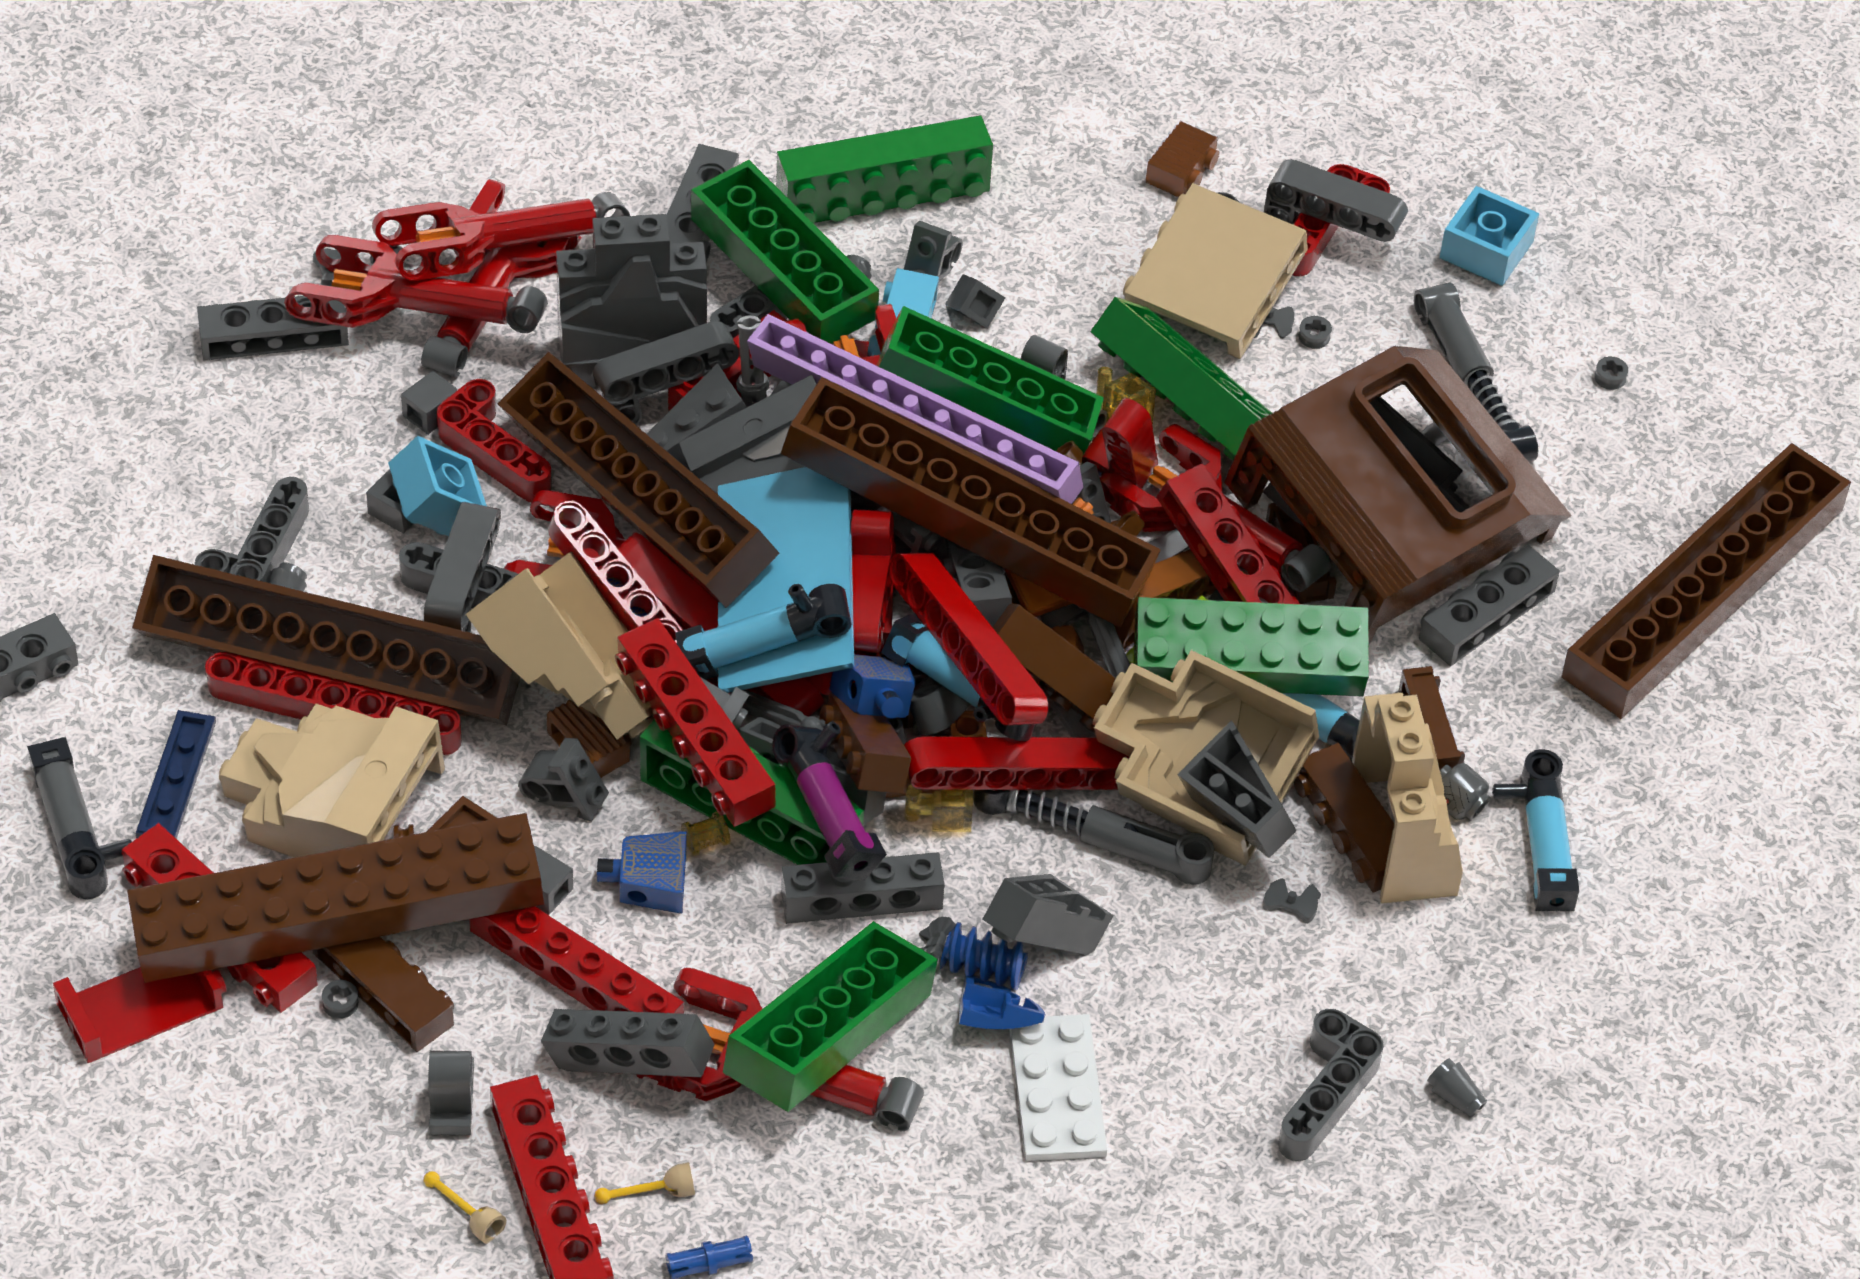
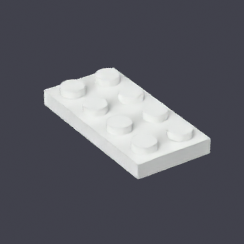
M1090 1015L1045 1016L1042 1023L1009 1029L1025 1162L1107 1157L1108 1150Z

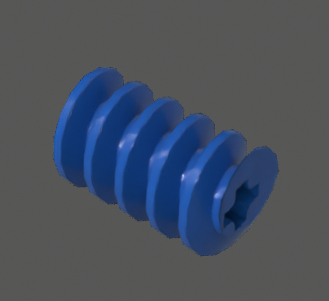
M957 922L948 934L941 956L940 969L945 966L948 960L951 973H958L964 965L965 975L972 977L980 969V979L983 982L989 981L995 973L997 986H1003L1010 977L1011 988L1017 991L1026 969L1028 953L1023 952V942L1017 941L1012 949L1008 948V942L1003 939L994 944L992 931L989 930L982 940L977 939V927L972 926L966 936L962 935V923Z

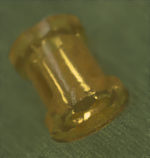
M718 812L712 813L711 818L694 824L689 822L681 824V831L687 832V847L692 857L699 855L702 849L719 843L725 846L731 842L727 823Z

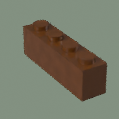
M1009 604L993 626V629L1036 683L1052 693L1049 699L1066 712L1070 708L1075 710L1082 716L1079 722L1095 733L1093 719L1099 707L1103 704L1107 706L1113 696L1111 690L1116 678L1019 604Z
M830 692L828 703L822 706L819 719L824 720L826 725L829 722L839 725L841 733L833 741L832 745L857 789L903 794L911 756L888 718L885 716L854 713L837 696Z
M1339 743L1309 754L1294 781L1297 793L1302 798L1307 796L1313 805V814L1316 821L1321 826L1326 825L1331 831L1336 850L1341 855L1346 853L1352 862V870L1359 883H1366L1372 893L1381 890L1395 823Z
M381 937L313 950V954L340 980L349 981L356 986L358 997L416 1052H419L454 1026V1003L450 996L441 989L437 991L428 982L425 973L417 965L411 966L403 959L399 949L392 941L387 940L385 942Z

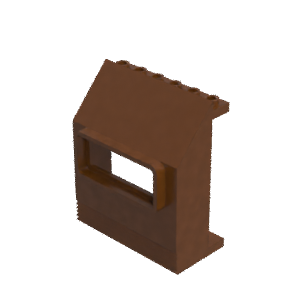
M1393 346L1281 407L1278 411L1263 417L1260 421L1258 420L1247 428L1224 481L1245 509L1258 504L1268 480L1271 482L1353 586L1344 607L1368 608L1369 644L1380 626L1538 536L1536 541L1542 545L1553 538L1562 521L1572 516L1438 350ZM1400 385H1405L1493 495L1461 513L1456 511L1369 402Z

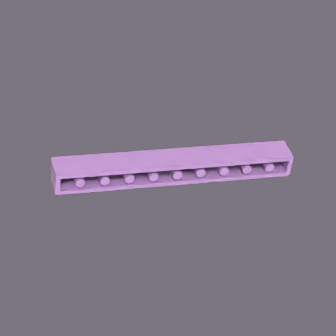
M767 314L747 340L754 367L783 381L794 384L812 375L816 383H818L821 377L1071 504L1083 489L1079 462Z

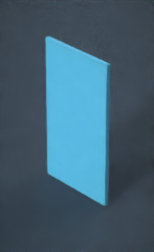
M807 467L719 485L718 495L756 526L780 554L727 608L718 602V627L793 603L788 593L789 588L793 584H801L807 595L814 588L823 584L842 586L846 592L852 625L847 633L839 637L823 638L817 635L719 667L718 688L730 693L733 692L735 687L745 690L853 668L851 490Z

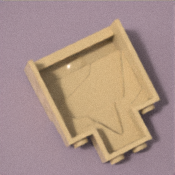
M572 552L566 554L543 573L535 577L528 568L523 570L466 613V616L491 651L525 682L530 684L535 681L558 695L562 693L578 707L581 706L600 717L616 739L627 734L632 739L637 737L655 719L650 704L648 702H641L636 694L634 681L629 674L624 676L615 661V654H618L617 637L628 632V630Z
M1192 650L1185 661L1180 659L1171 675L1173 682L1131 663L1126 673H1119L1112 686L1111 692L1113 696L1107 706L1103 704L1099 707L1093 719L1097 741L1130 757L1129 759L1126 757L1122 759L1115 773L1119 794L1141 804L1142 808L1193 833L1205 835L1213 842L1216 852L1246 866L1257 848L1247 842L1244 835L1230 829L1192 800L1177 774L1232 720L1282 804L1319 738L1316 710Z
M1403 693L1364 696L1352 763L1366 783L1388 781L1387 793L1395 819L1380 893L1381 904L1458 896L1463 874L1459 844L1451 828L1444 796V786L1428 723H1424L1417 695L1403 696Z
M315 704L308 717L304 716L301 719L297 731L256 718L250 729L241 734L237 749L230 760L226 759L220 768L219 780L222 784L223 794L227 798L246 804L242 815V823L245 825L249 842L294 858L382 841L425 771L429 770L442 775L445 770L438 720L399 707L394 708L389 718H373L339 706L331 709L319 704Z

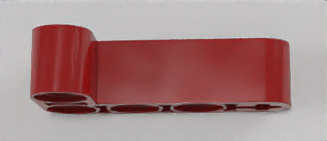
M1336 164L1327 170L1328 172L1390 193V185L1385 179L1346 164ZM1301 213L1294 225L1306 230L1308 250L1292 276H1304L1312 271L1338 228L1337 225Z
M485 379L471 380L438 406V436L444 444L457 453L472 459L475 466L528 502H532L534 495L538 491H552L550 463L492 422L496 416V390L490 381Z
M1124 398L1088 446L1082 457V464L1090 462L1097 465L1098 471L1102 473L1101 476L1105 473H1117L1142 489L1148 481V477L1153 474V468L1158 465L1150 413L1136 401Z
M854 510L851 524L854 652L879 653L892 586L889 576V565L892 557L896 554L894 516L892 511Z

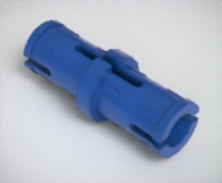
M747 1235L712 1244L711 1241H705L701 1243V1247L665 1254L666 1261L669 1262L666 1265L670 1279L707 1271L708 1275L716 1274L720 1268L753 1262V1255L750 1254L752 1247Z

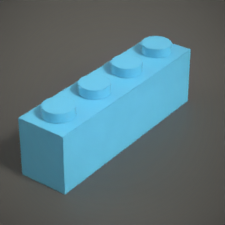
M897 268L893 282H886L883 302L892 305L896 318L902 307L905 306L932 319L937 301L939 277ZM871 335L867 356L880 355L881 352L876 336Z

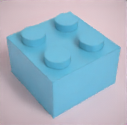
M1475 186L1445 228L1439 258L1503 286L1534 242L1539 213Z
M417 436L388 462L393 477V485L397 490L402 506L401 511L404 517L411 523H418L434 530L440 535L449 536L462 502L487 506L472 459Z

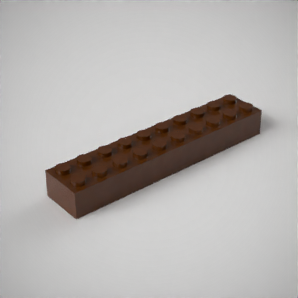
M550 352L497 403L522 431L725 608L780 554L756 526Z
M821 377L790 424L780 453L1118 627L1122 626L1149 578L1161 549L823 377Z
M1791 443L1567 650L1561 678L1622 719L1843 511L1851 481L1795 444Z
M157 555L152 557L132 626L134 630L143 636L211 653L229 652L449 707L460 715L505 726L508 724L520 676L491 651L481 635Z
M527 813L127 890L137 955L144 983L544 905L541 875Z

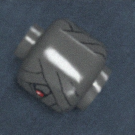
M1465 763L1457 764L1453 768L1445 765L1440 770L1448 814L1456 820H1462L1466 817L1472 820L1477 815L1476 813L1481 812L1491 799L1488 795L1489 783Z

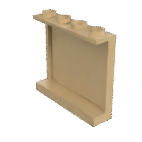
M1192 183L1186 195L1181 194L1177 199L1174 214L1169 222L1164 221L1158 231L1157 241L1152 249L1148 248L1144 252L1140 268L1135 276L1131 275L1127 279L1123 288V295H1125V300L1148 307L1156 313L1227 342L1228 354L1241 359L1308 250L1306 230Z

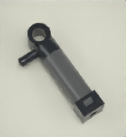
M66 737L27 746L31 770L36 786L39 788L67 877L68 888L77 898L93 899L98 897L106 890L108 885L105 861L122 857V849L132 841L125 839L102 846L98 845L74 770L73 758Z

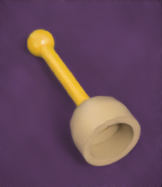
M690 1163L677 1164L671 1167L665 1173L664 1179L660 1181L613 1190L599 1188L595 1191L594 1198L597 1203L606 1204L611 1198L665 1188L669 1194L675 1197L695 1195Z
M429 1171L424 1175L423 1180L427 1187H435L471 1216L469 1220L470 1229L483 1243L488 1244L495 1238L486 1235V1231L490 1226L496 1236L504 1230L507 1221L506 1217L496 1209L485 1206L476 1210L442 1183L438 1173Z

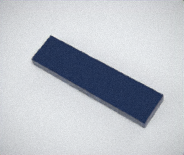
M181 710L177 711L136 830V838L160 823L177 839L216 724V716Z

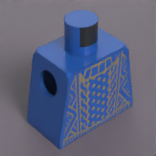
M854 655L853 668L833 671L829 690L854 713L885 716L887 718H904L909 713L915 680L909 664L901 667L888 657Z
M680 831L625 837L622 842L621 859L598 858L597 882L620 883V903L673 913H683L687 832Z

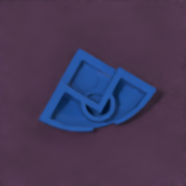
M965 975L959 1008V1024L984 1029H1015L1042 1023L1046 1014L1037 1003L1025 997L1023 1006L1019 1005L1021 997L1011 992L1012 989L1008 987L997 986L992 981L983 982L977 976L967 977ZM974 982H975V983H979V984L989 985V986H991L992 988H988V987L976 985V984H974Z

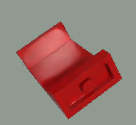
M141 967L77 993L68 977L53 983L56 1004L87 1063L222 1009V994L227 992L225 982L218 970L213 972L208 970L144 983Z

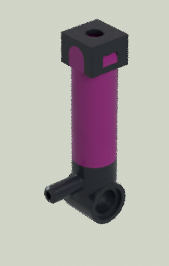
M829 722L823 730L789 724L782 725L777 729L773 737L772 751L774 757L778 762L788 765L830 848L824 857L834 877L865 881L887 854L876 833L865 831L826 755L828 747L841 733L839 725Z

